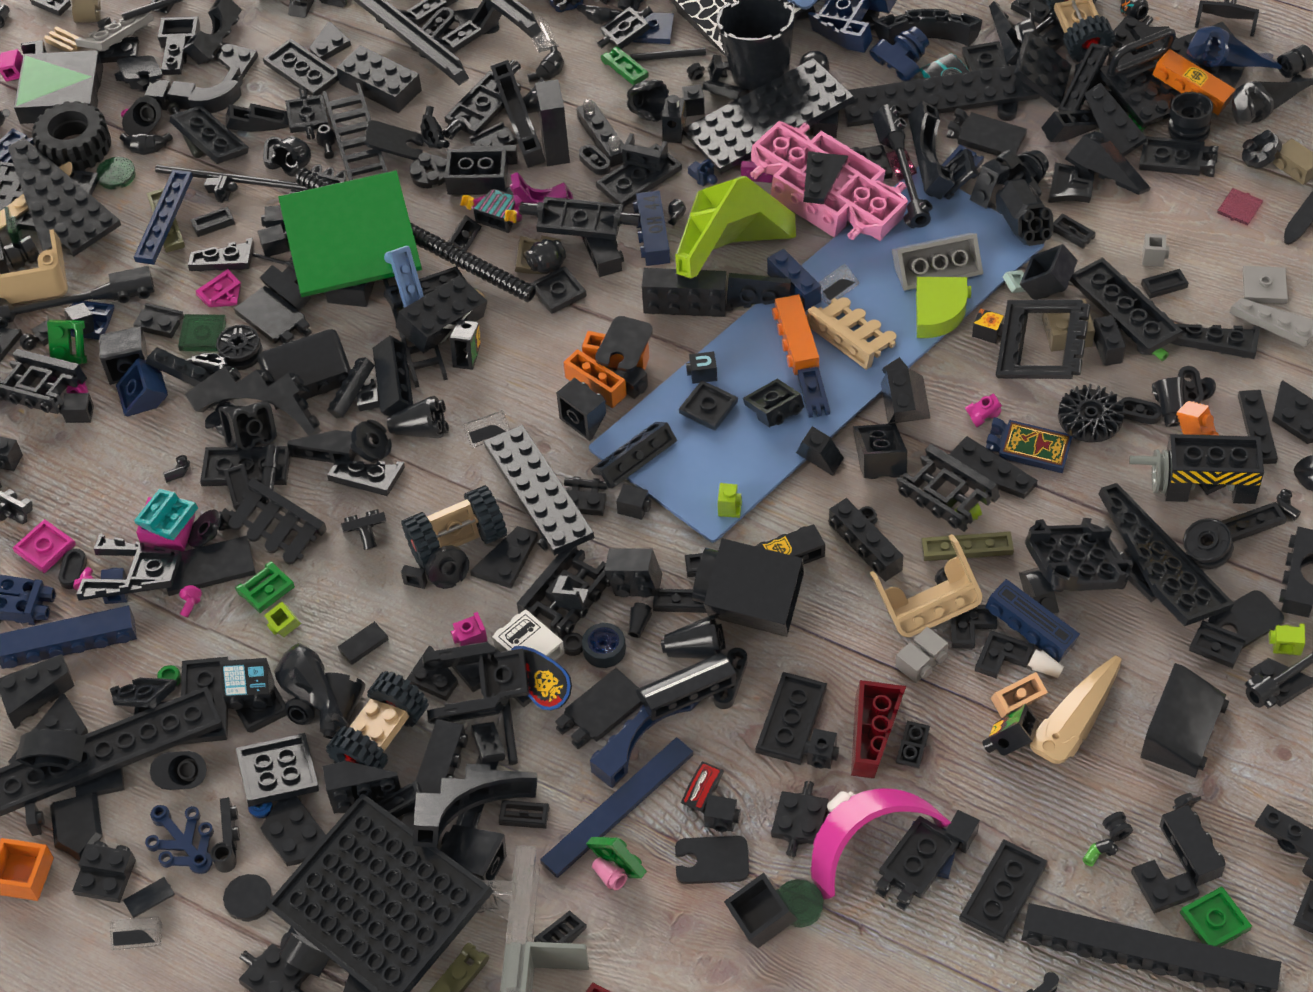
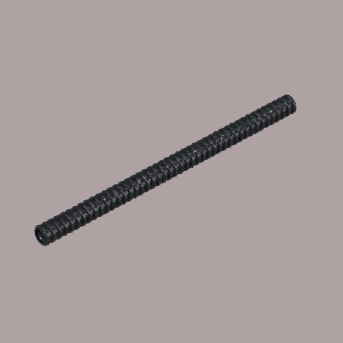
M301 168L296 175V183L306 187L308 190L336 184L307 168ZM410 223L415 243L420 248H424L426 251L429 250L430 253H434L436 256L445 259V261H450L451 264L471 272L472 275H476L478 278H482V280H487L488 283H492V285L497 286L499 289L503 288V291H508L509 294H513L515 297L519 296V299H524L527 303L534 298L536 293L534 285H530L528 282L525 283L524 280H520L513 274L509 275V272H504L503 269H499L497 266L493 267V264H488L487 261H483L476 255L472 256V253H467L466 250H462L454 244L451 245L445 239H441L439 236H435V234Z

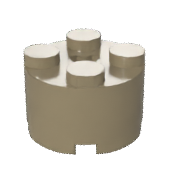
M72 0V14L75 23H90L101 20V13L98 11L101 10L100 0Z

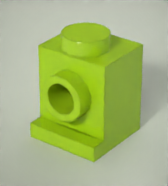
M720 483L717 501L718 516L740 518L742 494L738 493V484Z
M1300 623L1299 627L1276 625L1275 630H1270L1269 644H1273V653L1301 656L1305 646V624Z

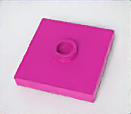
M44 519L12 548L20 557L42 573H46L76 543L72 538Z

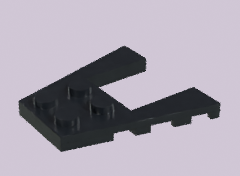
M99 534L94 547L95 555L134 556L126 580L82 579L77 591L78 601L170 588L173 585L182 558L180 550L156 545L154 548L144 546V543L137 541L135 544H131L118 537L112 540L105 538L103 534Z

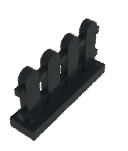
M251 478L247 484L250 490L249 494L244 492L242 495L244 500L235 512L231 510L229 513L231 517L229 520L230 528L237 531L245 525L249 528L247 537L250 541L256 542L262 536L267 539L265 548L269 553H275L279 548L285 551L283 559L286 564H293L297 559L301 561L304 558V555L301 553L309 542L312 541L314 543L317 540L315 534L317 533L322 536L327 530L325 523L256 479ZM262 499H263L264 501L268 502L267 505H265V504H263V503L261 502ZM257 507L261 509L262 512L252 523L248 520V518L251 516V514ZM279 512H284L285 516L279 514ZM274 519L280 521L272 534L266 532ZM300 522L304 526L300 527L297 523ZM292 530L296 531L298 534L291 544H285L284 541Z

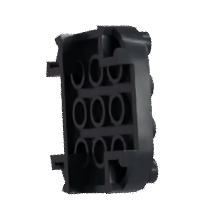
M1083 518L1081 525L1047 526L1044 519L1036 520L1035 525L1030 527L1025 545L1054 591L1124 589L1133 564L1131 560H1124L1110 539L1112 530L1108 526L1102 528L1092 524V518Z

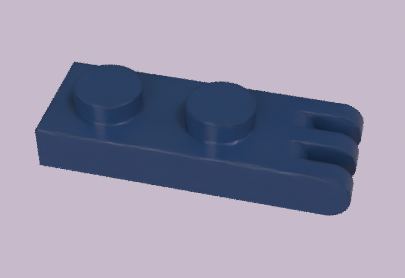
M819 367L798 370L797 375L808 417H813V410H816L817 417L822 416L821 409H824L825 415H830V408Z

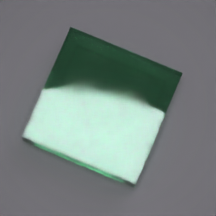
M185 314L178 342L179 351H218L216 347L217 338L225 330L226 316L216 314Z

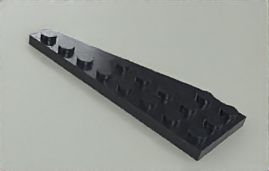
M1118 483L1101 487L1098 494L1153 594L1184 627L1232 609L1235 603Z

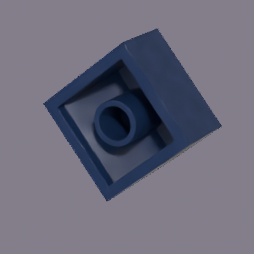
M139 358L116 384L123 413L127 417L156 409L168 396L161 370L146 364V360Z

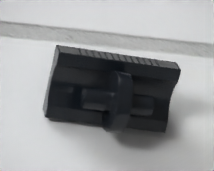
M11 489L5 492L0 491V521L9 518L22 525L27 522V514L33 510L32 501L28 498L21 501L17 500V494Z

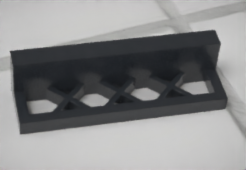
M654 422L592 467L591 471L594 475H601L608 488L613 489L678 440L668 422Z

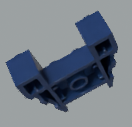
M827 0L819 13L809 12L808 16L814 32L847 50L865 53L873 38L869 23L861 22L867 10L889 14L897 0Z

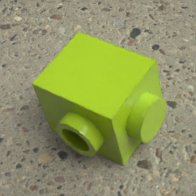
M282 601L264 615L269 622L267 626L274 635L278 633L282 637L287 636L302 624L291 609Z

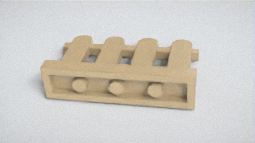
M842 297L838 300L834 298L831 300V304L824 309L821 307L816 308L815 306L808 309L807 320L810 328L865 370L872 367L874 356L878 358L881 356V351L887 347L891 349L895 347L896 333L893 331L882 333L880 331V321L870 320L867 322L864 320L866 312L860 308L853 311L849 309L851 301L848 298ZM842 313L845 314V316L839 320L835 318ZM857 324L861 326L855 331L851 330V328L856 326ZM873 335L876 337V338H875L874 340H872L871 342H867V341H866L868 338H870V337L873 336Z

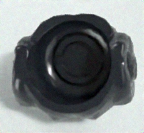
M543 239L541 242H535L530 250L525 252V258L532 271L548 274L561 267L566 259V251L560 240Z

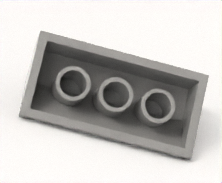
M966 233L891 249L894 267L903 290L916 288L917 277H972L983 274L977 233Z

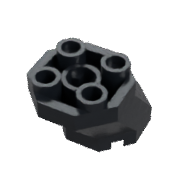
M1024 179L1006 180L1003 184L1005 185L1003 189L996 193V211L1004 216L1014 235L1024 245L1044 244L1046 240L1051 238L1053 232L1052 211L1042 203L1036 191Z

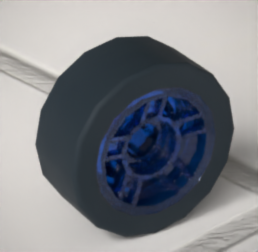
M599 623L591 626L586 630L582 639L584 657L591 665L598 668L615 666L625 656L626 642L623 632L619 627L611 623Z

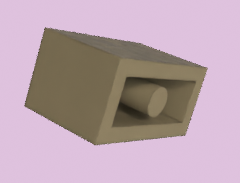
M1291 138L1282 145L1280 153L1277 150L1273 164L1304 185L1313 178V152Z

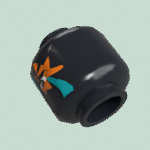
M1122 0L1120 11L1125 17L1130 15L1137 20H1141L1146 17L1149 6L1146 0Z

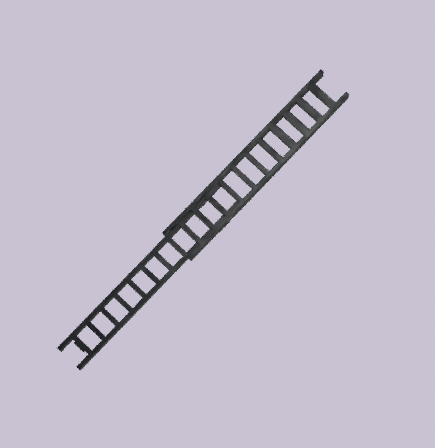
M360 83L356 84L358 95L329 101L327 92L323 91L324 102L348 181L353 180L352 176L382 169L383 173L388 172L382 152L379 150L371 149L345 155L344 150L366 145L365 136L341 141L340 136L365 131L368 122L371 121ZM358 103L362 105V108L333 114L332 112L333 109ZM365 116L366 118L364 122L339 128L336 123ZM378 156L379 163L351 170L348 163ZM389 277V278L382 279V280H383V283H384V286H385V290H388V289H391V288L397 286V285H394V286H390V287H389V283H388V280H387V279L394 278V277ZM392 309V313H393V316H394V319H395V323H397V318H398L397 310H396V309H394V310ZM398 330L401 342L405 344L407 362L415 388L419 387L415 370L439 364L443 380H448L438 345L434 347L436 357L413 363L410 354L421 351L416 346L408 347L407 338Z

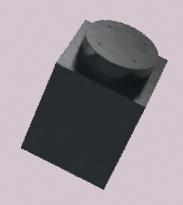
M722 538L719 550L705 548L702 553L694 581L692 600L704 603L707 615L717 614L719 616L718 620L787 637L804 576L803 558Z

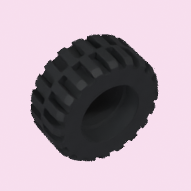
M66 101L61 105H53V108L46 109L43 115L40 114L37 122L34 123L32 137L36 148L58 167L71 162L73 165L72 170L86 171V168H93L97 162L100 163L104 156L107 155L111 146V136L102 112L95 106H91V104L86 102L81 103L80 101H74V103ZM74 134H81L76 138L70 140H63L68 136Z

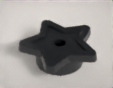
M1186 793L1174 800L1175 806L1172 808L1176 810L1186 805L1192 808L1202 798L1201 796L1194 798L1192 793Z

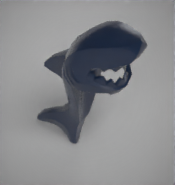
M1215 26L1200 28L1190 41L1186 52L1188 58L1207 68H1217L1218 66L1282 68V65L1273 60V54L1257 53L1228 31Z

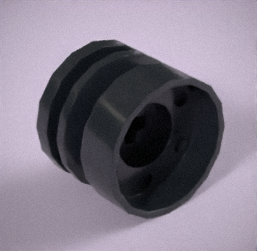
M1185 92L1177 95L1172 100L1170 108L1169 136L1172 139L1204 142L1210 134L1213 114L1212 101L1207 96L1196 92Z

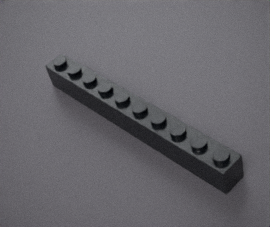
M1032 903L1028 905L1021 939L1033 946H1048L1058 952L1069 951L1076 953L1080 957H1094L1102 959V961L1109 964L1120 963L1127 965L1131 969H1145L1152 971L1156 975H1170L1186 982H1200L1211 988L1221 987L1229 989L1230 992H1277L1282 963L1281 961Z

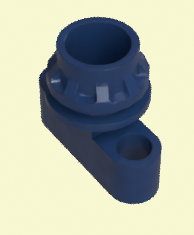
M914 26L894 38L895 44L893 46L886 40L881 39L869 50V54L877 63L882 66L887 63L888 68L893 67L896 69L897 77L903 82L910 81L920 72V68L916 63L925 54V49L930 44L926 35Z

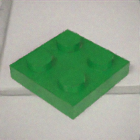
M1222 886L1180 910L1182 917L1203 944L1221 947L1247 933L1252 928L1250 922Z

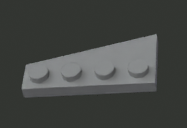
M145 13L127 20L120 19V23L104 26V31H93L88 33L89 37L86 39L81 37L75 39L76 46L106 51L109 49V46L120 43L126 36L135 34L136 30L145 28L148 23L154 20L152 13Z
M1240 298L1231 306V314L1303 347H1306L1313 341V319Z

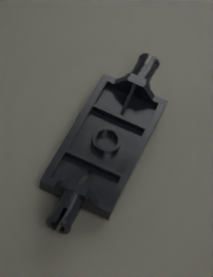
M515 60L510 61L512 71L515 74L521 69V65L519 62H515ZM489 71L444 117L445 123L450 124L443 130L446 138L452 140L460 130L471 135L481 132L505 107L492 71ZM517 83L519 90L521 91V85Z
M544 197L543 202L538 204L520 202L519 206L520 215L537 216V232L616 240L621 225L639 227L641 219L640 213L623 212V204Z

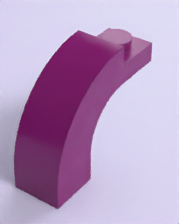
M518 172L510 175L512 181L510 188L514 195L515 205L518 208L520 202L538 204L543 202L544 197L574 199L572 192L564 182L552 188L540 190L527 185Z

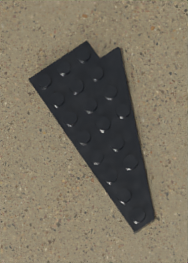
M24 137L8 147L43 251L52 249L50 230L52 229L60 238L61 246L74 257L121 226L120 220Z

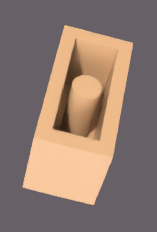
M1037 672L995 692L991 700L1001 718H1003L1023 704L1028 706L1042 699L1048 692Z

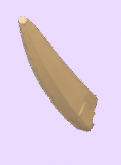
M1115 655L1087 676L1062 701L1050 717L1043 720L1036 730L1033 742L1030 743V748L1034 753L1055 764L1063 763L1069 757H1074L1083 739L1086 740L1110 693L1122 662L1119 656Z

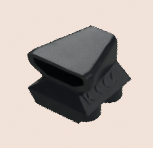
M267 400L248 406L219 407L226 445L228 447H235L236 452L250 450L260 444H270L277 438L272 407Z

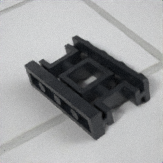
M16 349L12 354L15 361L11 360L9 362L13 370L5 380L0 379V401L5 400L15 405L27 406L30 409H39L45 413L58 414L60 412L58 405L62 406L64 403L60 397L63 391L68 386L77 387L78 383L83 384L87 377L79 364ZM36 378L42 379L36 388L30 387Z
M930 444L925 449L927 455L920 457L924 467L914 477L905 472L903 478L899 476L896 479L899 487L898 491L905 498L910 497L919 507L929 509L935 517L946 520L954 529L959 528L965 532L968 529L967 524L973 522L969 511L979 501L987 506L991 503L990 500L995 503L1000 497L998 486L987 477ZM936 467L941 469L935 477L932 475L936 471ZM926 481L928 484L923 488L924 491H922L919 487ZM948 481L955 485L956 488L947 497H944L936 491ZM969 487L975 490L969 497L964 495L969 490ZM959 502L961 505L957 508V512L951 509Z
M577 546L558 554L517 602L518 614L525 609L534 617H537L540 613L552 620L550 630L554 634L558 633V637L562 639L566 634L573 632L580 618H584L587 615L590 606L600 599L606 587L611 586L605 573L606 563L602 561L597 569L583 562L585 560V551L582 549L579 551ZM572 565L573 568L578 570L576 575L567 571ZM559 575L568 576L572 586L588 589L590 593L583 609L564 608L569 611L564 618L563 615L557 612L560 607L557 606L552 594ZM586 576L595 580L591 586L583 580ZM545 596L546 599L552 602L549 607L540 603Z

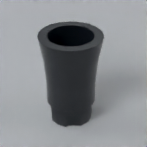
M1172 377L1156 381L1154 386L1158 394L1165 426H1181L1176 414L1185 404L1184 378Z

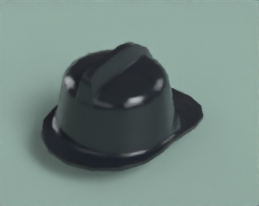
M1031 12V17L1015 25L1017 38L1021 44L1028 32H1032L1035 36L1039 37Z
M150 96L139 97L126 111L122 119V126L128 136L150 133L157 125L162 113L157 100Z
M192 751L160 754L154 759L150 767L151 780L156 786L166 790L195 788L203 782L207 772L206 762L202 756Z

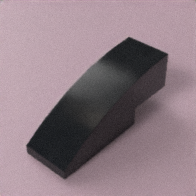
M250 103L249 108L230 104L226 113V128L232 130L254 132L278 130L288 127L287 111L252 103Z

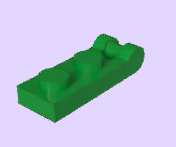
M617 46L612 48L611 52L601 55V60L605 65H609L632 85H636L649 77L646 69Z

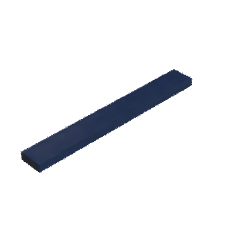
M676 737L540 859L541 864L556 878L561 876L590 849L586 843L591 837H604L693 756V750Z

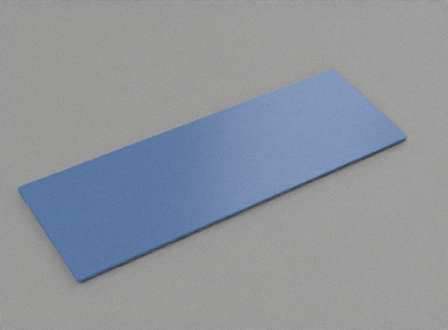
M918 166L911 172L918 198L928 200L933 206V209L929 212L931 221L928 225L913 229L902 219L879 241L870 235L862 233L854 240L849 239L847 234L854 228L850 223L835 238L830 240L801 265L821 285V302L815 305L816 308L821 307L824 309L831 304V300L823 292L825 289L840 279H847L855 283L834 298L837 300L842 297L848 298L851 301L849 309L853 311L860 308L866 312L864 320L867 322L878 320L881 323L880 331L882 333L886 331L896 333L895 347L892 349L887 347L881 351V356L878 358L874 356L872 367L865 370L811 329L819 355V371L828 400L830 415H825L824 409H821L822 416L817 417L816 410H813V417H808L798 375H794L792 367H788L786 359L788 353L783 351L781 341L783 337L782 335L779 336L777 331L778 320L773 319L772 308H775V303L767 305L759 303L751 307L698 352L714 351L717 381L707 383L738 397L737 404L715 431L679 414L680 406L699 384H692L691 376H687L685 363L589 445V451L603 460L654 422H668L678 441L626 479L638 488L648 490L649 496L708 541L714 543L806 461L805 458L796 452L812 426L832 438L882 393L881 382L885 376L882 371L883 367L900 357L906 366L910 368L945 336L917 338L916 288L903 290L894 267L891 249L966 233H977L983 274L967 277V286H971V298H967L965 318L1005 282L1003 276L1006 272L1018 271L1031 259V256L1037 254L1044 247V244L1024 245L1014 235L1003 215L990 207L985 209L969 200L971 195L960 188L950 199L943 197L940 200L934 196H928L924 191ZM906 187L901 194L907 198L909 203L911 200ZM842 313V314H840L839 316H837V317H835V318H836L837 320H839V319H841L842 317H844L845 314ZM857 324L856 326L852 327L851 330L855 331L861 326ZM873 335V336H871L870 338H868L866 341H867V342H871V341L874 340L876 337ZM778 378L801 393L805 408L798 415H792L784 419L782 424L769 428L758 420L756 412L744 405L743 398ZM720 483L738 484V493L742 494L740 518L718 516L717 501Z

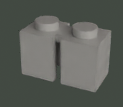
M926 627L913 639V642L917 644L916 646L910 642L896 655L895 667L915 683L921 678L925 679L928 677L933 669L932 667L942 664L948 656V642L929 627Z

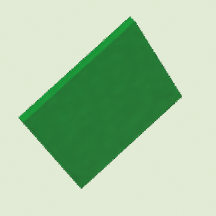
M397 170L278 196L301 297L394 277L392 265L385 261L384 256L388 251L403 246L410 247L416 271L422 270Z

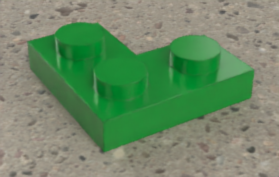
M591 837L586 843L597 857H602L607 861H614L617 866L623 868L628 878L642 879L647 872L641 865L642 861L636 855L631 854L626 848L627 844L618 837Z

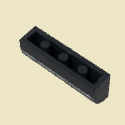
M719 653L636 689V693L650 719L654 721L736 685V672L723 653Z

